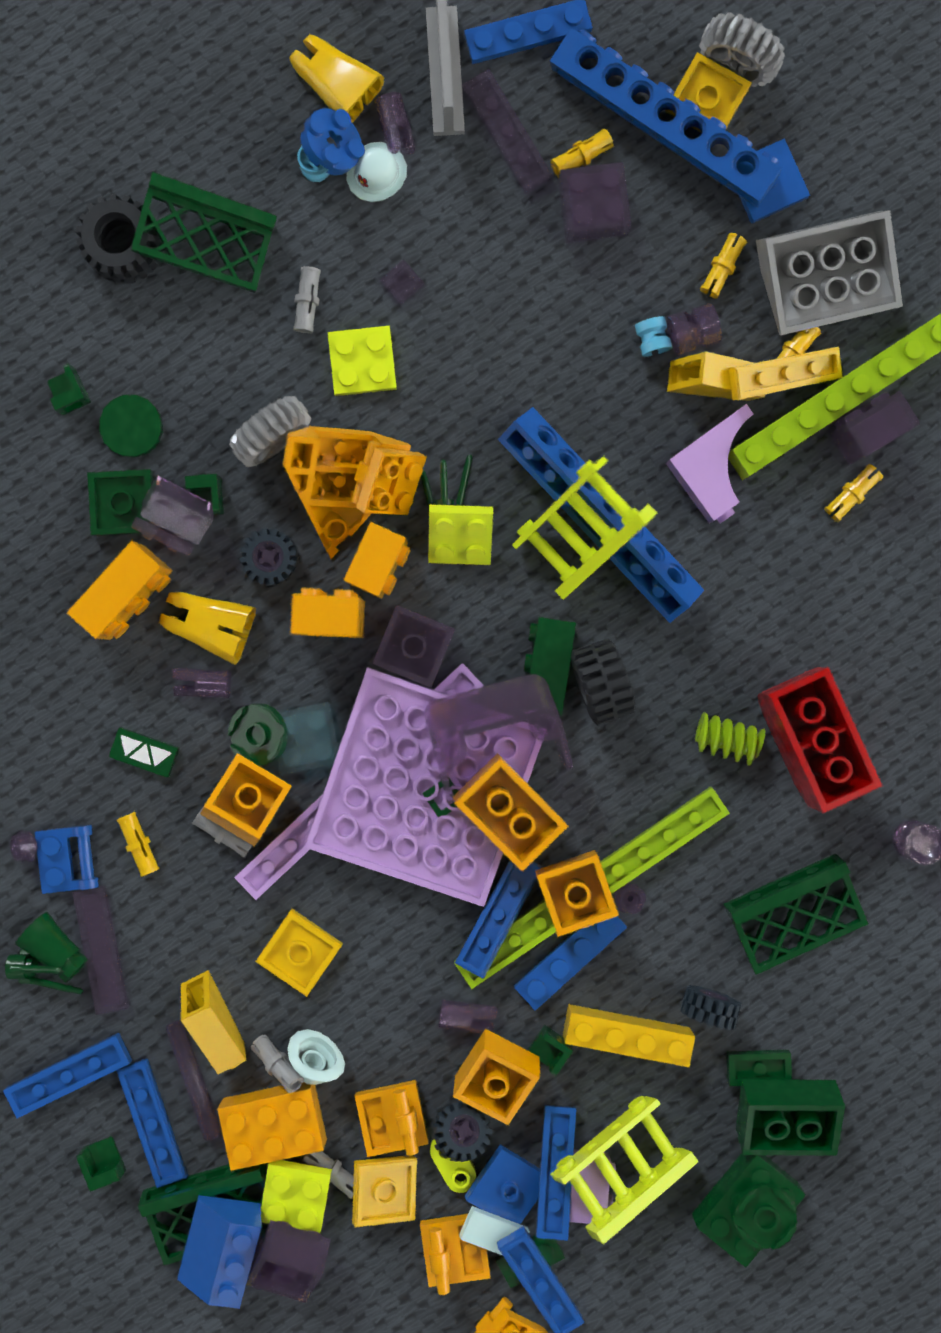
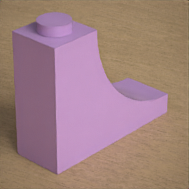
M747 404L666 463L708 523L716 519L719 523H722L735 513L732 507L739 503L729 480L728 455L737 431L753 415Z

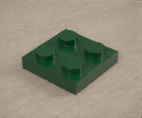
M151 469L87 472L90 531L92 536L156 533L153 471Z

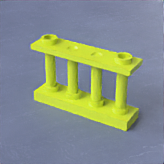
M604 456L595 464L591 460L584 464L576 472L580 478L534 523L531 519L528 520L517 531L520 537L512 544L517 549L525 541L529 540L560 573V579L563 583L555 592L563 600L657 514L649 504L640 512L636 508L632 510L599 475L597 471L608 462ZM587 481L623 518L621 522L625 526L619 531L614 527L611 529L577 493ZM566 502L601 537L599 541L603 546L598 551L594 547L590 548L556 512ZM546 521L581 556L579 560L583 565L578 569L574 565L570 567L537 532Z
M639 1096L632 1100L626 1112L573 1156L568 1155L561 1159L556 1165L557 1169L550 1174L554 1180L564 1185L570 1181L592 1215V1221L585 1227L593 1239L602 1244H605L698 1163L692 1151L680 1147L673 1148L652 1116L651 1112L660 1105L656 1098ZM640 1121L663 1154V1161L654 1168H650L627 1133ZM616 1141L619 1142L640 1174L639 1181L631 1188L625 1186L604 1154V1151ZM592 1161L596 1163L617 1195L615 1197L616 1201L608 1208H602L579 1173Z

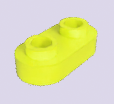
M451 1133L453 1140L461 1144L457 1136ZM435 1139L432 1140L430 1143L431 1158L448 1187L457 1193L467 1192L476 1179V1169L472 1161L453 1162L450 1161V1158H444L440 1150H436L434 1146L436 1145ZM457 1174H464L467 1178L464 1181H458L455 1176Z

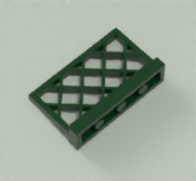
M152 172L131 251L255 293L277 216ZM152 198L166 203L171 214L156 221L149 209ZM174 206H175V207H178V208H181V209L178 210V211H176L175 208H174ZM190 211L198 215L203 225L187 232L179 216ZM148 216L152 224L145 226L146 219ZM205 217L210 218V219H213V220L207 222V220L205 219ZM175 219L183 235L168 242L159 226ZM219 222L227 224L234 235L220 243L210 228ZM236 228L241 229V230H244V231L238 233V231L236 230ZM152 229L156 230L163 245L155 249L140 245L142 234ZM206 230L214 246L199 253L191 236ZM249 233L263 237L261 248L252 253H249L241 237ZM186 239L194 256L182 260L175 256L171 246ZM236 240L245 256L230 263L221 247ZM166 249L168 254L162 253L161 251ZM215 250L218 251L225 264L224 267L216 271L207 268L202 259L203 256ZM258 255L257 263L255 264L252 258ZM198 260L200 265L191 262ZM248 261L254 272L251 283L239 279L233 267ZM228 270L231 276L226 275L223 272Z
M836 853L723 904L728 916L731 918L755 975L868 925L849 877L850 871L848 866ZM842 879L845 887L840 898L827 894L831 883ZM809 893L818 896L812 911L799 907L802 897ZM824 899L837 903L831 918L818 914ZM780 906L789 908L783 924L770 919L774 909ZM844 906L853 908L858 919L847 924L838 921ZM796 911L809 916L803 931L790 926ZM816 918L829 923L825 934L819 937L810 934ZM751 919L761 921L755 936L744 933L741 924ZM768 924L781 928L775 943L762 939ZM788 931L801 936L798 945L792 949L781 946ZM748 940L753 941L751 947ZM759 944L773 948L769 959L757 963L754 955Z
M229 1164L187 1176L185 1179L159 1188L154 1186L144 1189L138 1208L141 1216H146L163 1264L168 1265L182 1260L188 1235L174 1229L179 1218L190 1223L192 1222L193 1215L184 1211L187 1204L197 1203L198 1195L217 1197V1195L226 1193L235 1197L234 1200L261 1203L262 1205L266 1181L265 1164L232 1171ZM260 1182L263 1193L259 1200L244 1193L247 1186ZM166 1211L174 1215L175 1218L169 1227L158 1222L155 1214ZM274 1224L261 1225L259 1237L283 1230L284 1226ZM169 1236L185 1243L181 1251L169 1254L166 1245Z

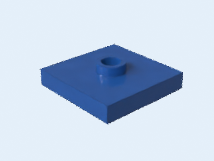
M785 138L758 150L761 154L768 152L779 161L778 165L782 167L780 176L758 208L740 197L751 224L808 199L810 196ZM747 161L740 162L736 166L738 172L743 175H748L754 171L753 165Z
M500 1144L464 1195L466 1201L481 1210L521 1224L538 1200L540 1168Z

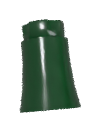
M45 912L38 917L15 942L16 946L32 955L44 966L59 967L61 972L53 974L55 976L58 975L65 983L70 981L88 961V958L80 952L81 949L60 929L49 912Z

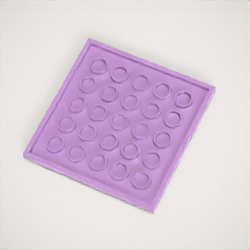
M367 667L305 848L484 907L503 852L458 807L450 806L454 802L452 798L454 795L451 790L458 789L459 791L497 753L528 783L546 729ZM449 776L455 785L449 788L445 785L439 789L438 782ZM435 785V792L430 797H424L422 793ZM434 799L441 810L447 807L452 811L447 815L438 817L427 801Z

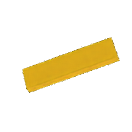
M839 347L728 368L733 400L843 378Z

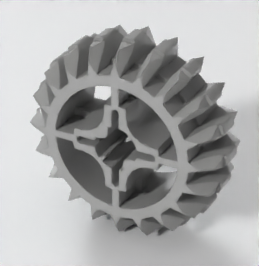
M728 12L726 15L718 14L717 17L712 18L703 32L699 45L702 55L752 82V87L757 85L765 86L766 83H771L773 78L777 76L785 57L784 47L779 43L780 39L772 35L771 29L764 28L762 23L754 22L752 17L747 19L741 14L735 16Z
M285 396L283 399L270 403L264 409H260L247 422H244L243 426L232 435L229 445L237 459L242 461L246 467L257 466L259 463H264L286 447L287 434L308 427L311 417L303 403L299 402L295 396Z

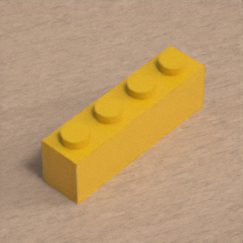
M568 1004L563 1030L565 1044L684 1067H690L695 1035L690 1027Z

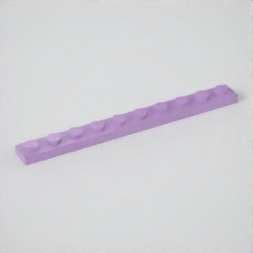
M461 663L434 690L468 701L484 685ZM323 794L234 877L255 900L310 850L305 848Z

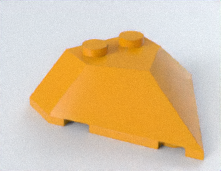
M309 426L287 434L283 466L330 559L339 551L336 546L345 540L348 535L352 536L372 514L362 512L356 508L357 504L351 502L357 482L354 480L359 462L364 460L369 441L380 443L381 448L403 451H410V444L371 431Z

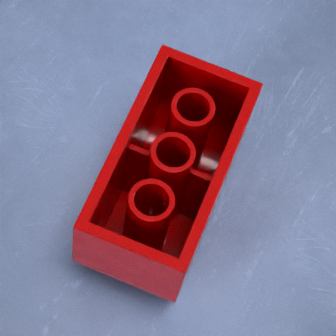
M815 667L758 694L759 705L794 784L809 807L825 813L882 786L829 667Z

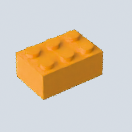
M131 541L70 608L67 614L95 639L111 640L113 637L118 639L129 628L126 622L134 613L139 616L149 606L150 601L147 599L155 590L158 593L161 592L171 581L169 575L173 570L145 545Z
M301 588V594H293L291 634L364 638L365 601L358 597L356 592L351 590H334V596H327V592L321 591V589Z
M498 753L452 797L454 804L521 871L568 827L566 822Z
M303 1082L301 1083L302 1086L293 1093H288L281 1085L223 1098L217 1110L230 1170L324 1151L327 1136L316 1085Z

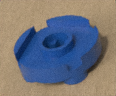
M319 109L306 119L304 131L301 133V144L306 156L316 167L319 165L328 169L326 173L331 175H343L350 171L364 155L365 148L361 142L360 135L351 122L350 115L345 110ZM331 137L335 141L337 148L334 144H329L327 138Z

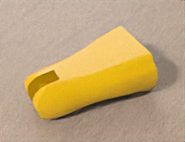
M309 34L303 42L307 49L314 54L312 59L310 60L303 53L295 50L289 57V60L298 75L319 95L329 109L335 111L337 109L345 110L350 115L351 122L353 123L364 110L363 103L368 106L381 91L384 84V76L362 62L344 54L325 40Z
M170 592L165 602L173 604L175 607L189 610L186 620L183 621L176 616L161 613L159 624L169 632L185 638L210 653L236 665L244 650L256 615V608L184 592ZM225 627L232 629V633L224 631Z

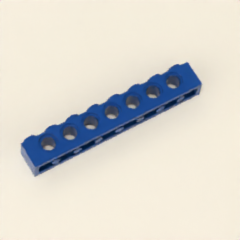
M571 27L550 60L551 68L554 72L758 208L780 176L782 167L778 165L779 161L768 152L759 153L752 148L753 144L749 139L740 134H737L735 137L726 131L727 127L722 121L715 117L708 119L699 113L701 110L695 103L688 99H685L684 102L674 96L675 92L663 82L654 83L647 78L649 75L644 69L635 64L630 67L621 61L623 58L617 51L610 47H607L606 50L596 44L597 40L585 30H581L579 33ZM587 58H593L598 63L593 69L586 70L581 67L582 62ZM613 75H619L624 79L622 84L617 87L609 86L607 80ZM644 92L650 98L644 104H636L632 100L637 93ZM667 109L672 110L676 115L672 121L663 122L659 119L658 115L660 112ZM689 127H697L701 130L702 134L699 138L692 140L688 139L684 132ZM716 144H722L727 148L728 152L722 157H716L711 153L710 149ZM747 161L753 165L754 171L748 175H743L738 172L736 166L740 162Z
M534 407L516 419L498 439L555 501L580 478L576 472L586 464ZM588 481L577 491L581 498L611 529L614 527L619 531L625 526L621 522L623 518ZM566 502L561 508L601 548L603 546L599 541L601 537ZM645 526L609 558L669 623L687 610L704 591Z

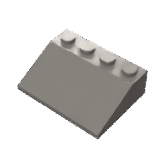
M890 210L868 213L756 240L760 270L779 335L903 307Z

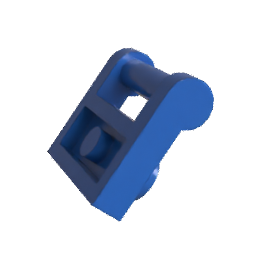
M92 825L35 832L42 894L99 887L98 877H94L90 835L93 834ZM70 837H77L82 879H74Z

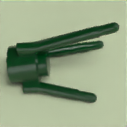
M471 455L466 457L456 506H463L472 463ZM445 460L440 462L441 500H435L436 505H454V500L448 499L447 463ZM423 470L421 479L428 505L429 518V506L434 505L426 471Z
M23 949L20 950L19 954H10L6 959L5 975L7 979H19L20 984H34L75 994L83 993V989L34 977L36 973L58 974L61 972V969L59 967L38 966L37 959Z

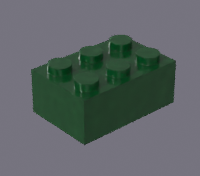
M742 1079L736 1131L742 1154L837 1156L845 1104L836 1080Z
M741 1153L694 1210L692 1217L700 1231L746 1268L760 1250L746 1244L735 1229L732 1214L734 1203L740 1193L752 1185L760 1183L772 1184L786 1191L796 1207L806 1194L798 1181L766 1155H743Z

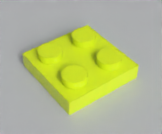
M390 326L328 332L335 396L397 390Z
M430 505L428 563L491 565L493 507Z
M285 1160L269 1162L261 1205V1222L321 1233L332 1169Z

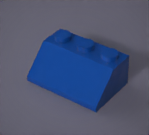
M198 1195L177 1280L207 1305L240 1309L262 1228L261 1203Z

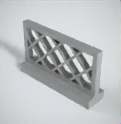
M436 0L437 7L426 8L434 136L465 134L457 6H447V0Z

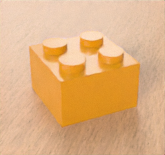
M370 522L344 581L380 599L383 598L384 594L390 596L397 582V578L393 576L398 565L401 567L405 565L411 551L407 547V539Z
M237 753L200 814L255 846L292 786Z
M595 850L535 871L558 937L619 916Z
M485 1029L455 1075L453 1097L509 1125L540 1078V1057Z

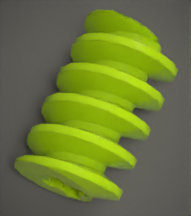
M704 712L699 720L695 741L698 742L699 752H702L707 745H710L711 755L714 756L718 749L721 748L723 759H726L731 752H734L735 762H739L742 756L746 755L747 765L750 766L760 754L766 730L761 729L757 734V728L751 725L745 731V726L742 722H738L733 727L731 719H725L721 724L720 717L717 715L713 716L709 721L708 714Z

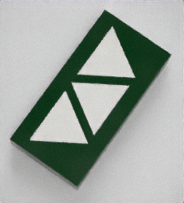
M119 727L109 757L168 778L175 763L179 747Z

